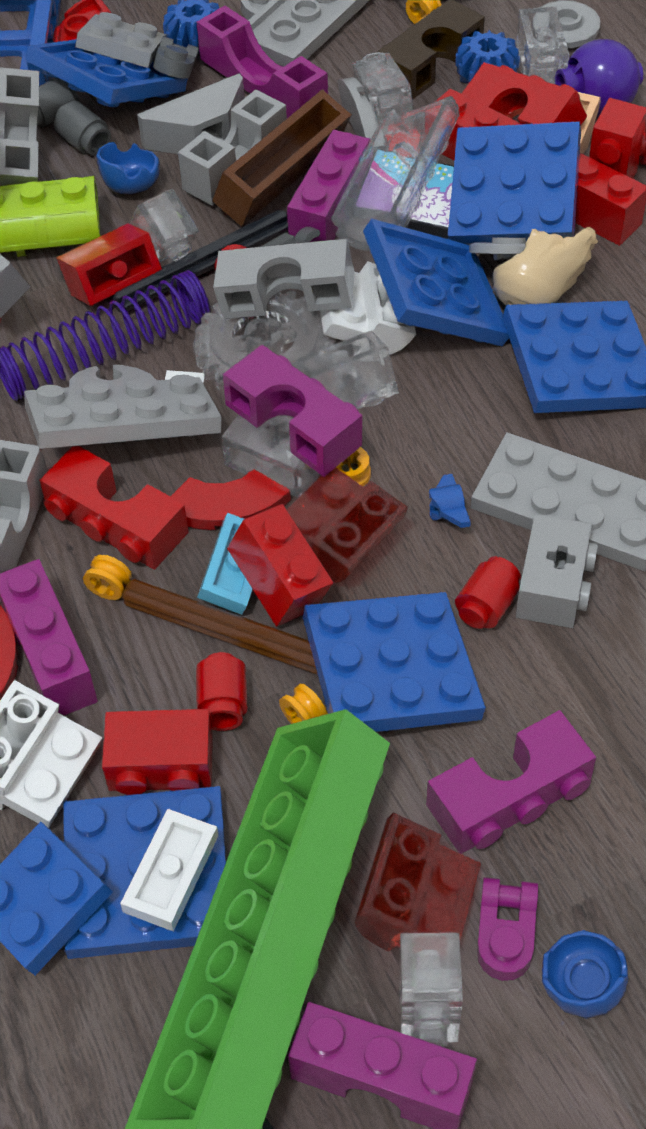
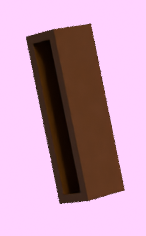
M322 89L223 171L212 201L241 227L244 226L312 166L333 130L344 132L352 114Z

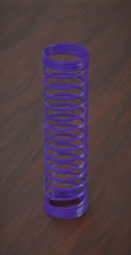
M186 270L178 275H174L170 283L162 280L158 288L153 285L148 286L146 294L138 290L135 292L134 298L127 295L123 296L121 304L114 300L111 301L109 310L104 306H98L96 315L91 311H86L84 321L77 316L72 318L71 326L62 321L59 324V332L51 326L47 327L46 337L40 332H35L33 343L28 338L22 337L20 348L12 342L8 344V348L1 346L0 378L7 392L13 400L18 401V399L24 398V391H27L22 374L12 356L11 347L22 358L35 390L40 387L38 379L27 360L24 341L29 344L36 354L39 366L48 385L54 384L48 367L39 352L37 336L48 347L52 362L60 379L66 381L63 366L51 344L50 331L60 340L64 355L73 374L75 375L79 372L76 361L64 340L63 325L73 335L77 351L85 368L92 367L89 356L76 333L75 320L79 321L84 327L89 345L97 362L100 365H104L101 349L88 326V315L92 316L97 322L104 346L111 359L116 360L117 353L106 328L101 322L100 310L105 311L110 317L115 338L123 353L128 355L129 346L119 323L113 316V305L118 306L122 311L129 337L134 346L141 350L140 336L131 317L125 310V300L127 299L134 305L135 314L145 339L149 344H154L152 329L137 302L139 294L146 299L148 312L155 330L162 339H166L167 333L157 308L150 299L151 289L155 290L158 294L160 306L170 330L174 334H178L179 326L169 302L162 293V285L164 284L170 288L175 310L185 328H191L190 318L198 325L209 321L211 316L210 305L201 282L193 272ZM174 280H176L178 292L174 288ZM176 298L183 309L187 323L181 314ZM165 305H166V307H167V309H168V311H169V313H170V316H171L172 321H173V323H174V327H173V325H172V323H171V321H170V319H169V317H168V314H167V312H166ZM153 311H154V313H155V315H156V317H157V319H158V322H159V324H160L161 330H160V328L158 327V324H157V322H156V320H155ZM143 322H144V324H145V326H146V328H147V331H148V333H149V336H148V334H147V332H146V330H145V327H144V325H143Z

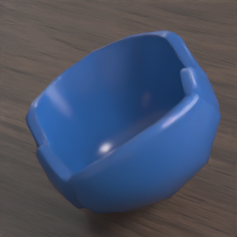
M109 142L98 149L96 155L98 170L103 182L111 191L121 194H134L145 191L156 183L160 173V161L152 151L140 149L134 143L128 151L123 152L117 148L114 142Z
M585 930L564 935L543 955V986L548 996L565 1013L585 1019L605 1015L619 1004L625 994L629 980L625 955L620 947H617L614 942L604 935Z

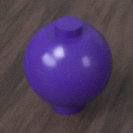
M597 39L583 44L571 55L566 68L558 69L555 74L556 85L566 84L577 92L600 97L601 102L596 118L600 116L609 98L632 103L638 92L639 85L643 82L641 63L637 62L634 54L625 45L610 39Z

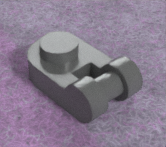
M163 36L156 52L153 67L157 71L172 77L189 78L196 62L199 47L190 44L187 47L174 44V39Z

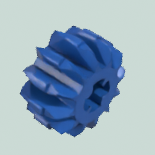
M178 0L177 5H169L167 7V14L164 15L163 22L164 34H166V37L174 39V44L184 47L190 44L199 47L197 21L218 10L219 4L209 3V0Z
M490 30L484 34L474 31L472 37H464L462 44L458 47L455 62L457 72L460 75V82L469 83L484 62L498 67L505 65L517 72L520 55H518L519 49L515 45V39L505 38L504 32L493 34Z

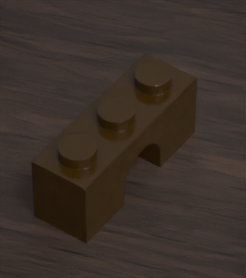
M455 0L446 1L377 51V83L412 101L435 84L436 58H445L455 63L456 53H458V47L462 44V39L464 37H472L474 31L484 34L485 16Z

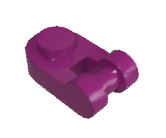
M483 877L477 956L483 971L492 978L501 981L515 980L523 976L530 967L534 951L538 883L521 881V887L501 885L500 879ZM498 907L519 909L518 921L497 919Z

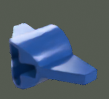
M453 474L443 475L436 488L429 489V498H431V503L429 504L430 518L432 520L446 519L460 528L470 527L471 521L465 508L463 491L460 484H456Z

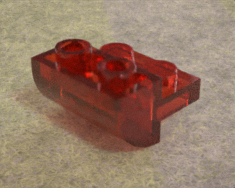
M335 467L326 476L323 477L321 475L287 511L332 581L338 583L344 581L405 517L408 506L371 480L363 487Z
M392 813L386 819L355 918V926L362 936L386 951H390L398 946L446 968L455 962L481 863L440 845L442 834L396 813Z

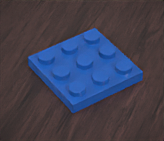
M77 39L29 45L27 48L26 61L41 68L40 72L42 74L68 82L69 88L79 92H87L97 97L96 101L104 106L118 107L120 103L128 101L144 102L145 98L150 97L167 98L169 94L184 92L188 78L182 79L163 74L153 67L154 62L149 68L83 50L75 47Z
M580 122L457 128L448 239L463 244L492 242V238L496 237L526 238L527 241L532 229L545 231L548 234H558L563 238L574 237L581 141Z
M371 218L363 233L398 322L407 326H418L435 330L442 334L469 338L476 342H486L499 346L505 344L509 339V335L503 320V313L477 254L469 253V245Z
M628 301L506 305L503 320L534 413L646 408V346Z
M446 592L304 606L303 621L328 714L347 709L375 732L482 720L486 707Z
M220 786L64 802V843L113 890V893L65 943V953L68 959L195 945L226 864ZM167 809L217 826L218 829L216 843L174 932L123 913L120 904Z

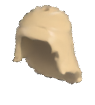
M587 227L574 237L563 238L558 234H548L545 231L532 229L530 237L526 241L524 251L520 254L517 253L510 260L494 269L492 290L505 305L556 303L576 283L577 277L585 270V264L591 259V250L594 248V244L598 243L595 230Z

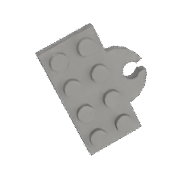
M369 0L240 1L241 13L245 19L250 21L253 33L263 51L276 64L285 66L300 56L308 59Z
M113 365V380L100 379V369L97 366H93L77 372L69 380V387L62 388L57 385H44L37 390L24 391L25 409L39 449L221 433V415L200 377L176 375L169 380H156L150 373L139 368Z

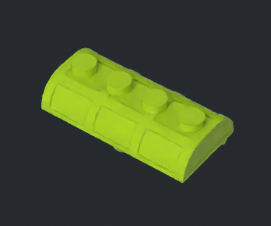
M95 176L71 177L61 180L33 181L0 186V253L16 251L17 256L21 257L26 256V250L85 244L100 237L98 191Z

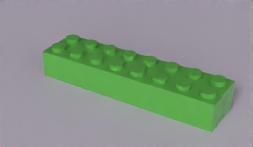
M347 709L277 728L125 1129H263L262 1126L274 1090L281 1080L282 1066L292 1036L300 1023V1012L310 982L318 969V958L328 928L335 918V907L345 877L350 872L352 866V856L361 829L368 818V808L376 784L383 773V763L390 745L387 740Z

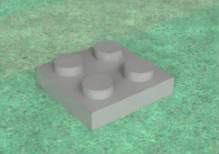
M101 12L99 15L95 14L80 29L77 34L75 47L149 68L155 60L162 37H166V34L157 32V28L151 24L138 22L132 25L122 22L121 17L116 14Z

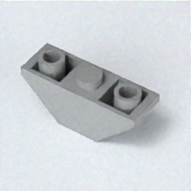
M236 74L137 114L142 146L147 150L178 154L181 149L204 131L224 141L231 127L230 110L244 99L243 77L240 74Z

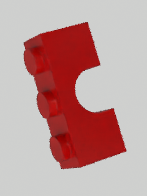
M484 62L461 93L511 119L520 114L517 119L521 124L580 122L581 126L587 118L585 109L580 101V95L571 86L552 84L537 75H523L505 65L498 67Z
M72 446L39 480L45 499L44 505L52 516L60 521L68 520L82 528L84 533L97 542L103 540L117 548L129 561L134 563L141 562L153 570L164 561L189 533L185 504L149 484L129 500L111 501L110 499L117 492L111 463L80 446Z

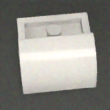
M368 261L360 273L354 271L352 308L320 311L323 334L350 342L353 357L375 359L389 356L404 348L416 335L414 326H407L397 321L377 266Z
M14 680L0 700V810L2 811L5 806H8L38 824L40 822L44 823L49 828L101 746L102 737L59 714V704Z

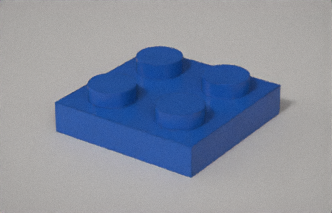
M42 822L0 864V942L25 969L35 976L113 893V890Z

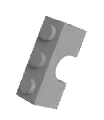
M0 67V186L38 181V142L36 141L39 108V71Z
M255 89L230 110L231 127L224 141L204 131L178 152L182 189L213 206L215 203L212 199L223 171L287 119L286 104Z
M338 239L218 251L213 288L223 319L265 316L270 298L286 289L303 291L309 312L352 308L354 267L348 240Z
M0 440V573L17 566L44 497L39 480L48 472L42 449H39L38 446Z

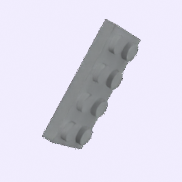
M506 432L471 497V509L532 530L535 514L592 523L589 542L598 544V555L646 572V480Z

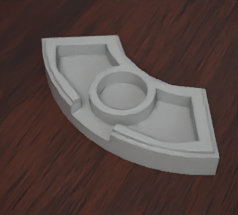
M354 77L337 80L342 107L352 114L349 122L353 127L355 135L370 138V151L381 147L382 139L371 102L369 103L365 95L360 96L359 92L364 91L363 85Z

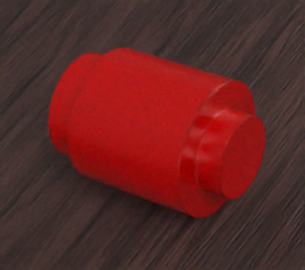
M497 556L490 557L487 561L481 562L455 599V605L459 611L460 618L473 628H494L519 592L521 574L518 568L510 561Z
M226 652L213 653L200 661L196 666L197 709H209L212 730L227 731L237 728L242 724L243 716L247 712L246 665L242 660Z

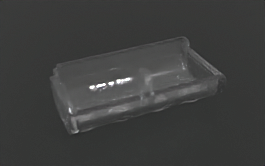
M452 95L400 116L393 108L384 112L331 217L334 225L338 227L335 234L338 238L347 239L348 245L356 249L370 251L363 230L371 218L407 227L412 214L421 204L420 198L427 183L435 174L434 168L441 154L447 149L449 145L448 139L460 116L459 106Z

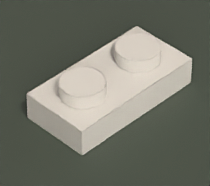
M167 809L120 903L123 913L174 932L218 838L217 826Z

